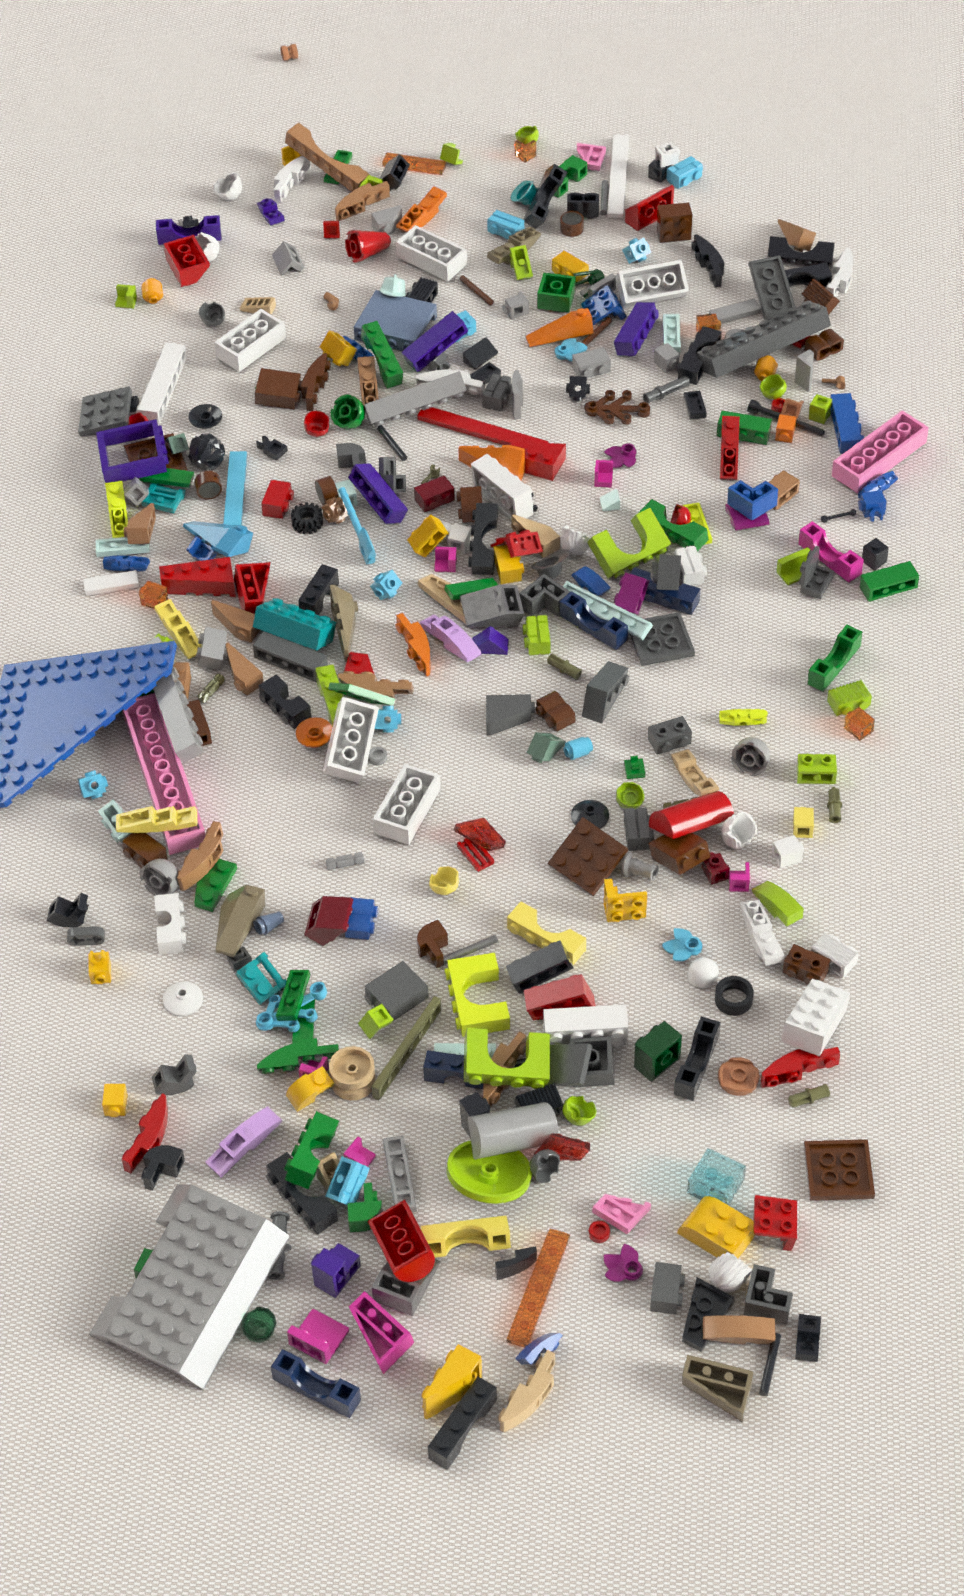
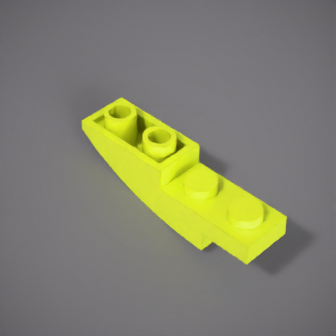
M123 482L105 483L112 538L124 537V527H127L128 524Z

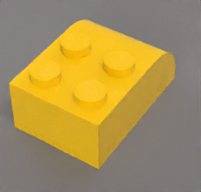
M705 1196L700 1200L677 1231V1234L716 1258L729 1252L738 1259L756 1236L753 1234L752 1219L711 1196Z

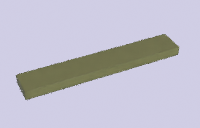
M436 996L432 998L371 1086L372 1098L378 1101L382 1098L441 1012L440 998Z

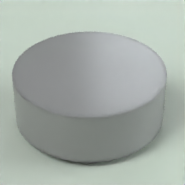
M382 747L371 748L368 756L369 762L373 765L384 764L387 761V751Z

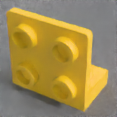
M604 879L603 905L606 921L620 922L623 920L646 918L647 892L618 894L617 886H613L612 879Z

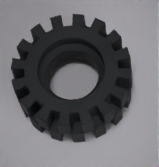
M305 502V505L300 503L299 507L296 505L291 513L294 530H297L298 533L303 531L305 535L306 532H309V534H312V531L318 532L317 529L320 530L321 526H323L321 507L319 508L317 504L314 506V503L308 505V502ZM311 517V519H308V520H305V519H302V518Z

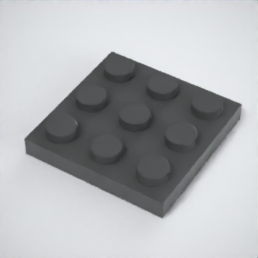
M130 386L83 397L78 429L81 437L128 425L132 396Z
M680 612L644 618L653 625L644 640L630 634L641 666L695 656L694 647Z

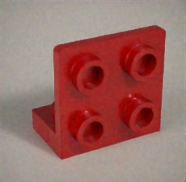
M525 530L517 535L516 532L508 533L505 535L506 537L495 539L496 542L490 545L491 548L507 545L510 558L543 552L538 531L530 532V530Z
M755 1195L753 1234L780 1238V1241H783V1250L792 1251L797 1240V1200Z

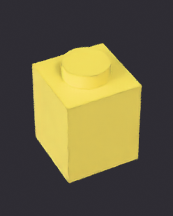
M794 807L793 835L797 838H813L814 808Z

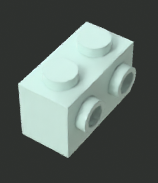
M113 799L98 810L103 818L101 821L107 829H111L112 838L117 843H122L131 834L116 831V815L125 813L122 807Z

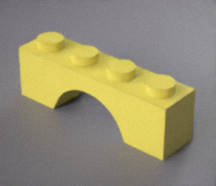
M520 902L507 916V929L511 933L523 937L531 944L544 948L550 943L561 940L567 949L573 965L586 951V938L571 929L561 933H551L543 930L537 923V910L523 902Z
M507 1215L421 1226V1231L435 1258L447 1256L452 1248L466 1243L480 1244L489 1251L511 1248Z

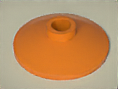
M309 718L298 725L296 738L300 744L306 747H320L330 741L333 727L330 722L323 718Z

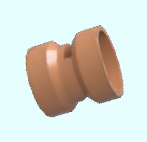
M296 44L280 46L283 61L289 58L298 59Z

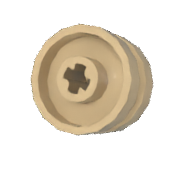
M356 1046L345 1047L338 1050L331 1057L329 1071L330 1077L334 1082L331 1088L336 1095L351 1101L360 1100L372 1092L371 1086L376 1081L374 1059L368 1051Z

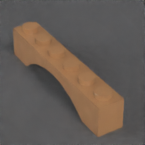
M299 122L286 132L285 143L307 158L348 190L354 191L359 188L360 184L370 175L357 165L342 163L326 155L314 142L311 131Z

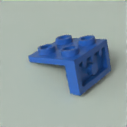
M608 285L581 303L582 308L589 309L593 325L610 313L618 316L621 320L627 317L617 295Z

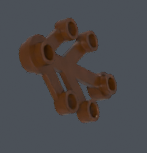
M607 390L604 397L598 401L587 402L584 406L588 416H599L606 424H613L615 417L625 425L630 424L632 416L622 412H637V415L642 418L650 415V406L646 402H641L638 406L622 405L632 399V392L629 390L623 391L622 396L609 405L604 404L615 399V391Z

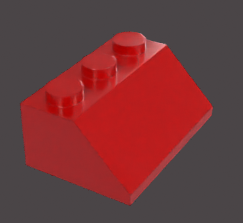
M670 185L625 209V223L639 231L657 221L658 205L673 204L674 186Z
M194 235L163 243L165 258L181 287L197 283L210 267V263Z

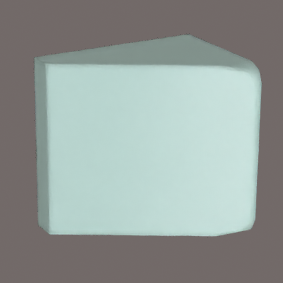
M617 489L600 497L602 511L620 509V498Z

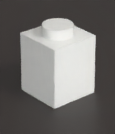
M795 835L773 842L772 855L780 868L802 861L804 847L800 841L798 842Z

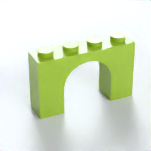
M651 508L636 514L630 520L641 539L642 547L639 553L627 554L622 552L614 543L607 529L592 536L587 542L608 579L613 576L616 579L622 576L625 570L629 569V571H632L634 567L637 568L639 566V563L644 562L645 564L651 561L656 554L663 555L668 551L667 548L671 545V542Z
M467 1028L464 1036V1082H469L473 1085L481 1083L492 1086L511 1085L514 1088L526 1086L533 1089L544 1088V1086L548 1085L550 1080V1034L529 1032L526 1040V1061L516 1068H504L494 1063L488 1054V1029Z

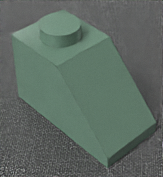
M535 732L526 753L531 755V759L536 762L550 761L565 745L566 741L552 733Z

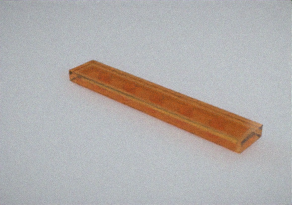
M549 1228L507 1336V1343L523 1348L530 1344L570 1240V1234Z

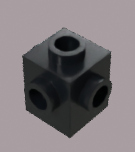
M570 376V382L566 383V393H569V397H572V400L582 401L583 398H586V394H590V384H587V377ZM576 386H581V390L575 391Z

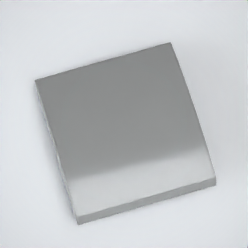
M515 370L512 377V412L514 420L521 419V406H523V380L519 370Z

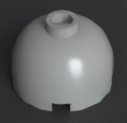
M748 737L742 739L732 750L731 762L742 774L746 771L752 773L751 776H757L764 772L768 766L770 751L767 745L758 738Z
M154 859L147 863L140 871L141 881L145 880V888L154 896L173 894L179 885L177 880L178 870L172 862L166 859Z

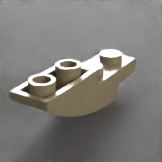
M527 227L509 236L507 243L487 252V258L497 264L504 262L509 265L510 248L526 245L528 251L540 238L541 233L533 227Z

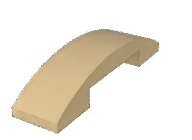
M689 749L671 754V758L680 776L692 792L702 796L719 790L711 777L707 778L697 766L696 758Z

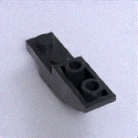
M695 234L691 247L692 251H695L696 261H699L701 268L706 267V271H709L710 281H713L715 288L721 287L722 276H724V261L710 242Z

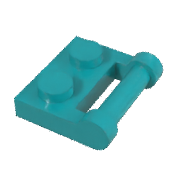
M151 483L148 488L149 495L141 502L142 507H147L150 503H154L156 510L174 514L181 500L185 498L186 491L184 489L176 490Z
M265 952L236 972L237 977L259 1005L266 1002L272 995L283 990L287 981L268 960L269 956ZM259 964L264 966L277 983L276 986L273 987L257 967Z

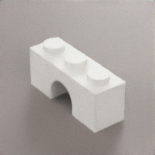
M178 893L155 895L157 923H169L166 926L156 927L159 954L183 952V944H187L186 933L182 932V928H185V918L181 916V912H184L183 900L179 901Z

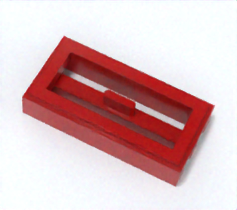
M473 834L470 835L469 839L467 837L463 839L462 843L461 841L457 842L458 849L477 872L494 864L493 857ZM466 846H468V848L472 851L473 855L482 863V865H480L475 860V858L466 849Z

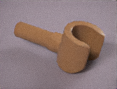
M841 375L836 379L822 378L823 383L836 384L838 389L845 388V378Z

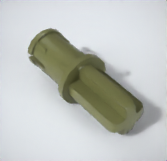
M550 654L547 659V663L559 669L560 673H566L575 680L580 678L583 670L570 664L569 660L565 661L554 654Z
M832 787L828 790L829 802L827 803V808L829 809V821L831 823H839L841 821L842 808L840 790Z
M827 1084L812 1089L806 1088L803 1092L789 1096V1105L795 1108L807 1103L813 1104L816 1100L830 1097V1090Z

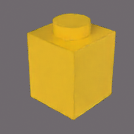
M104 1084L102 1107L105 1116H126L128 1094L125 1084Z

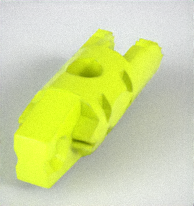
M764 709L719 711V724L732 726L764 725L767 722L768 712Z

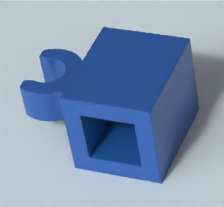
M882 490L861 493L858 507L863 512L864 517H869L871 522H874V516H878L880 520H883L887 501Z

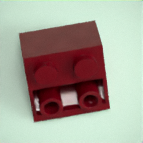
M322 896L312 904L304 936L325 946L329 942H333L339 935L344 934L349 927L348 920L353 911L352 904L354 899L351 897Z

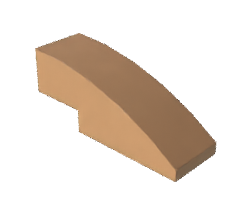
M704 1316L703 1339L742 1345L747 1342L769 1345L775 1341V1319L754 1316Z

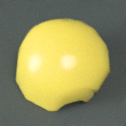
M449 866L438 868L436 875L431 874L430 888L439 895L451 894L458 887L459 872Z

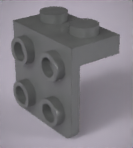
M815 546L813 551H809L807 561L803 562L800 567L802 576L799 580V585H801L800 593L817 599L822 598L835 574L833 570L818 566L819 546Z

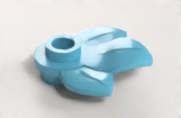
M569 338L555 348V355L560 360L567 359L572 362L573 354L584 352L588 347L584 343L576 342L575 338Z
M674 928L675 939L662 944L666 952L673 954L674 961L688 960L690 956L698 955L702 951V942L699 938L692 936L690 931L681 928Z

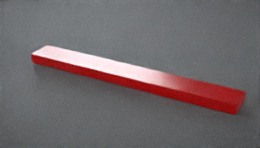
M434 407L426 410L421 409L417 415V420L501 445H510L511 441L549 443V441Z

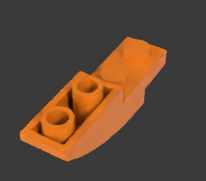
M433 186L418 205L414 204L398 222L396 228L405 232L411 230L415 225L422 228L439 212L438 206L447 197L446 191Z
M402 612L396 615L397 623L395 627L398 633H402L408 644L407 654L409 658L416 662L419 671H423L426 676H429L431 662L427 636L418 621L411 624Z

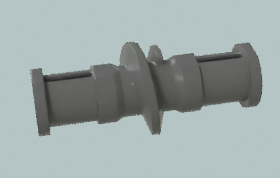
M281 1211L271 1213L272 1223L287 1234V1221H289L290 1215ZM286 1243L268 1275L269 1279L280 1280L285 1277V1272L283 1271L286 1257L285 1252L291 1250L290 1244Z

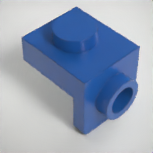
M197 536L186 549L192 558L197 561L214 559L218 554L217 551L202 542Z

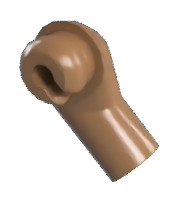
M326 292L324 299L329 302L327 303L328 308L334 311L339 306V299Z

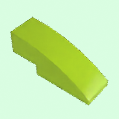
M766 881L752 888V893L760 900L774 918L778 916L786 927L803 918L804 908L778 885Z

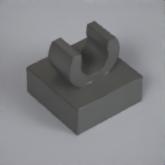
M443 352L430 365L428 370H448L450 364L445 361L448 355Z

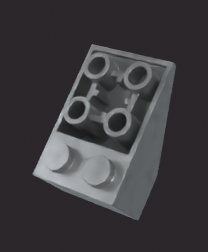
M497 585L460 596L467 627H518L524 616L517 585Z
M435 1259L434 1266L429 1274L414 1282H404L397 1279L387 1262L372 1286L373 1299L378 1303L413 1316L440 1261Z

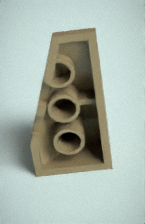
M330 585L331 612L334 621L337 622L336 631L344 660L347 662L351 650L356 621L355 612H358L357 601H353L352 594L335 585Z
M246 884L228 894L220 909L216 953L230 957L236 955L254 926L253 921L260 916L265 908V889Z

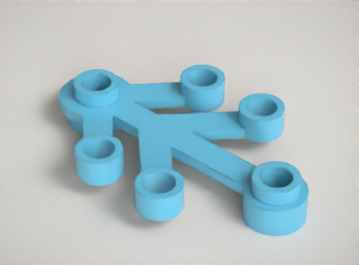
M315 982L310 986V993L304 996L301 1007L314 999L323 1000L326 997L327 989L323 982ZM272 995L269 998L266 1012L260 1013L256 1019V1026L262 1031L270 1030L273 1027L288 1028L290 1032H297L300 1029L298 1020L277 1021L275 1009L279 1007L281 1000L279 995ZM310 1008L307 1010L300 1009L298 1017L306 1018L307 1022H314L317 1020L318 1015L315 1009Z

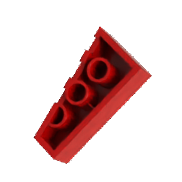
M230 557L159 566L163 594L186 595L187 593H194L197 596H203V593L213 594V596L229 594L230 597H236Z

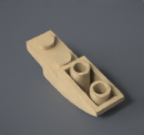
M547 1350L544 1357L540 1356L535 1367L537 1370L534 1375L531 1374L529 1376L526 1386L519 1383L517 1389L511 1391L508 1398L509 1404L506 1409L503 1408L498 1417L500 1431L506 1432L522 1423L537 1410L549 1395L554 1386V1375L550 1374L555 1365L554 1352Z

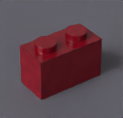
M443 475L414 487V500L425 513L455 501V488L446 476Z

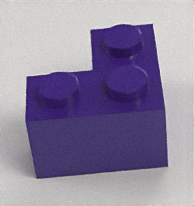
M340 1243L334 1249L327 1250L324 1248L311 1261L314 1286L336 1298L360 1268V1255Z

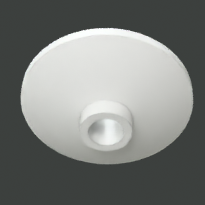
M191 982L175 983L163 995L165 1009L175 1016L191 1015L203 1003L201 989Z

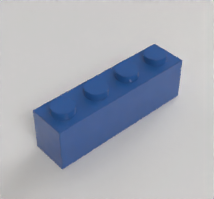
M851 393L830 395L832 399L831 417L840 454L845 453L864 439V435H861V423H858V411H855L856 402L852 400Z

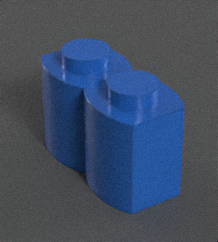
M351 897L354 899L352 904L353 911L349 916V927L345 932V938L369 940L370 934H374L375 931L373 919L378 916V906H375V900Z

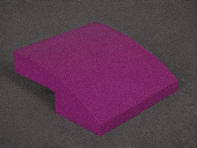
M725 504V511L730 516L731 525L735 530L770 525L766 512L751 521L728 504Z

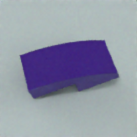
M266 198L257 203L261 214L270 226L285 221L284 215L278 210L277 203L273 199Z

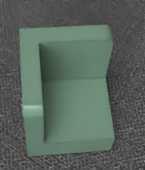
M184 433L165 439V442L169 444L172 455L189 450Z

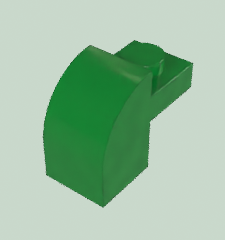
M372 1182L363 1183L365 1202L347 1203L350 1233L371 1230L368 1220L383 1212L382 1200L378 1201L377 1190L373 1191Z

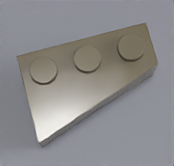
M687 1354L682 1373V1384L743 1422L753 1383L754 1371Z

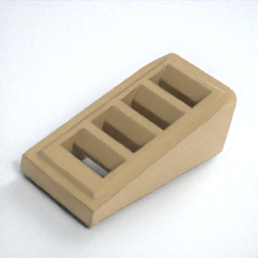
M274 297L245 298L240 306V311L256 313L262 309L272 315L276 307V301Z

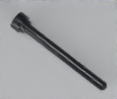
M754 399L750 401L747 408L749 413H761L777 420L779 414H781L762 407L759 401ZM800 420L796 421V427L820 436L825 434L824 429Z

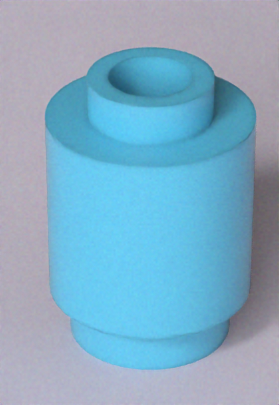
M580 737L566 742L563 750L567 758L569 757L571 760L588 755L593 751V745L589 737Z

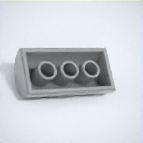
M546 1102L468 1117L474 1159L551 1145L556 1142L558 1136L555 1113Z

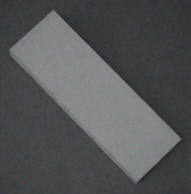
M755 298L709 310V316L715 325L761 313V307Z

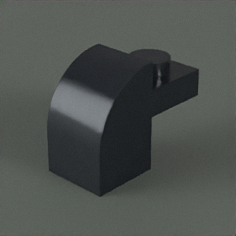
M80 893L73 902L58 896L49 907L47 922L60 927L73 928L81 926L84 923L85 914L89 907V904H87L88 895Z
M160 1145L150 1149L144 1155L145 1168L141 1178L143 1179L145 1189L153 1191L161 1173L177 1178L185 1161L183 1149L169 1145Z

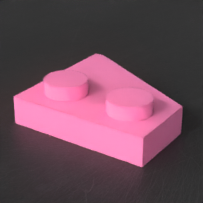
M577 143V152L580 159L587 162V169L600 171L606 147Z
M605 1194L593 1206L592 1213L625 1234H628L649 1212L651 1204L649 1202H645L644 1205L631 1203L632 1199L618 1198Z

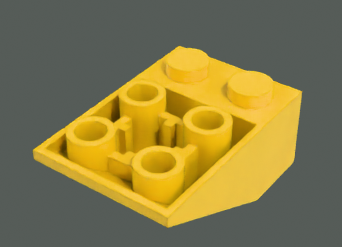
M459 1344L454 1351H449L445 1359L446 1363L442 1368L439 1367L433 1377L434 1381L430 1386L427 1385L422 1392V1408L425 1419H429L459 1402L477 1377L482 1378V1360L480 1355Z

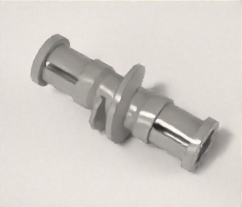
M628 852L615 868L621 869L625 877H630L634 874L646 877L649 881H654L658 873L657 865L644 863L637 860V858L632 859V852Z

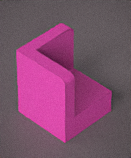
M596 460L594 487L612 488L613 461Z
M435 547V572H456V547Z
M745 862L744 871H729V892H749L750 866L749 862Z
M323 1056L321 1062L309 1061L308 1064L302 1063L298 1069L299 1078L305 1074L309 1075L322 1066L327 1072L329 1069L328 1057Z
M359 1136L356 1137L343 1154L345 1158L367 1167L376 1158L375 1153L362 1146V1138Z

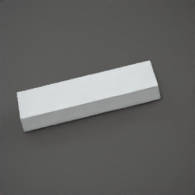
M136 570L83 579L86 596L139 587Z

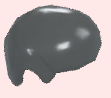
M205 302L199 308V315L202 322L207 326H217L224 321L225 310L222 305L216 302L211 304Z
M543 1149L537 1152L529 1163L535 1180L539 1183L550 1182L551 1174L559 1172L560 1157L557 1152L550 1149Z

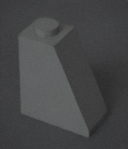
M531 694L486 695L487 736L531 721V713H535V702H531Z

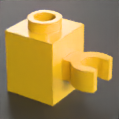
M101 950V952L96 953L90 951L88 953V968L91 984L111 983L109 951Z

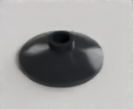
M212 404L198 405L189 412L188 416L189 422L201 429H208L218 425L223 417L221 409Z
M584 800L573 807L571 820L576 826L580 819L584 817L601 829L609 821V810L599 801Z

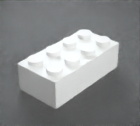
M415 225L396 241L397 258L447 282L467 265V249Z
M682 260L619 271L615 277L623 308L633 307L636 302H659L685 297L689 292Z
M262 309L258 310L214 342L216 358L240 372L286 338L285 323Z
M488 454L471 463L474 487L481 486L484 498L492 504H498V509L510 519L513 514L526 519L533 515L532 490L529 485H525L516 475L514 476L506 467H503L495 458Z
M342 697L337 705L322 773L356 783L361 781L365 774L379 707Z
M404 764L373 818L374 834L409 845L440 791V775Z
M812 979L785 1022L781 1042L820 1056L846 1012L850 992Z
M626 1004L544 1009L543 1032L550 1034V1045L570 1044V1039L611 1036L613 1047L627 1044L628 1036Z

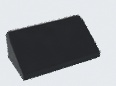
M485 337L463 353V362L475 370L497 355L498 351L489 339Z

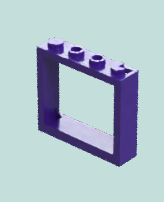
M157 419L96 432L105 483L132 480L134 477L142 478L167 472L166 464H169L164 434L162 425L158 426ZM155 437L158 456L110 466L107 446Z

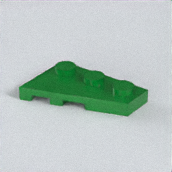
M218 859L213 868L197 882L195 907L210 912L215 910L237 870L236 863Z

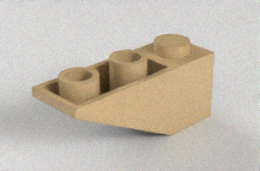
M515 514L511 515V528L514 532L520 534L519 532L530 530V532L538 531L543 550L539 555L543 558L560 549V536L550 526Z

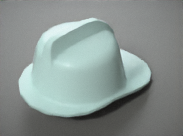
M396 274L393 277H385L380 292L389 296H405V280L397 278Z

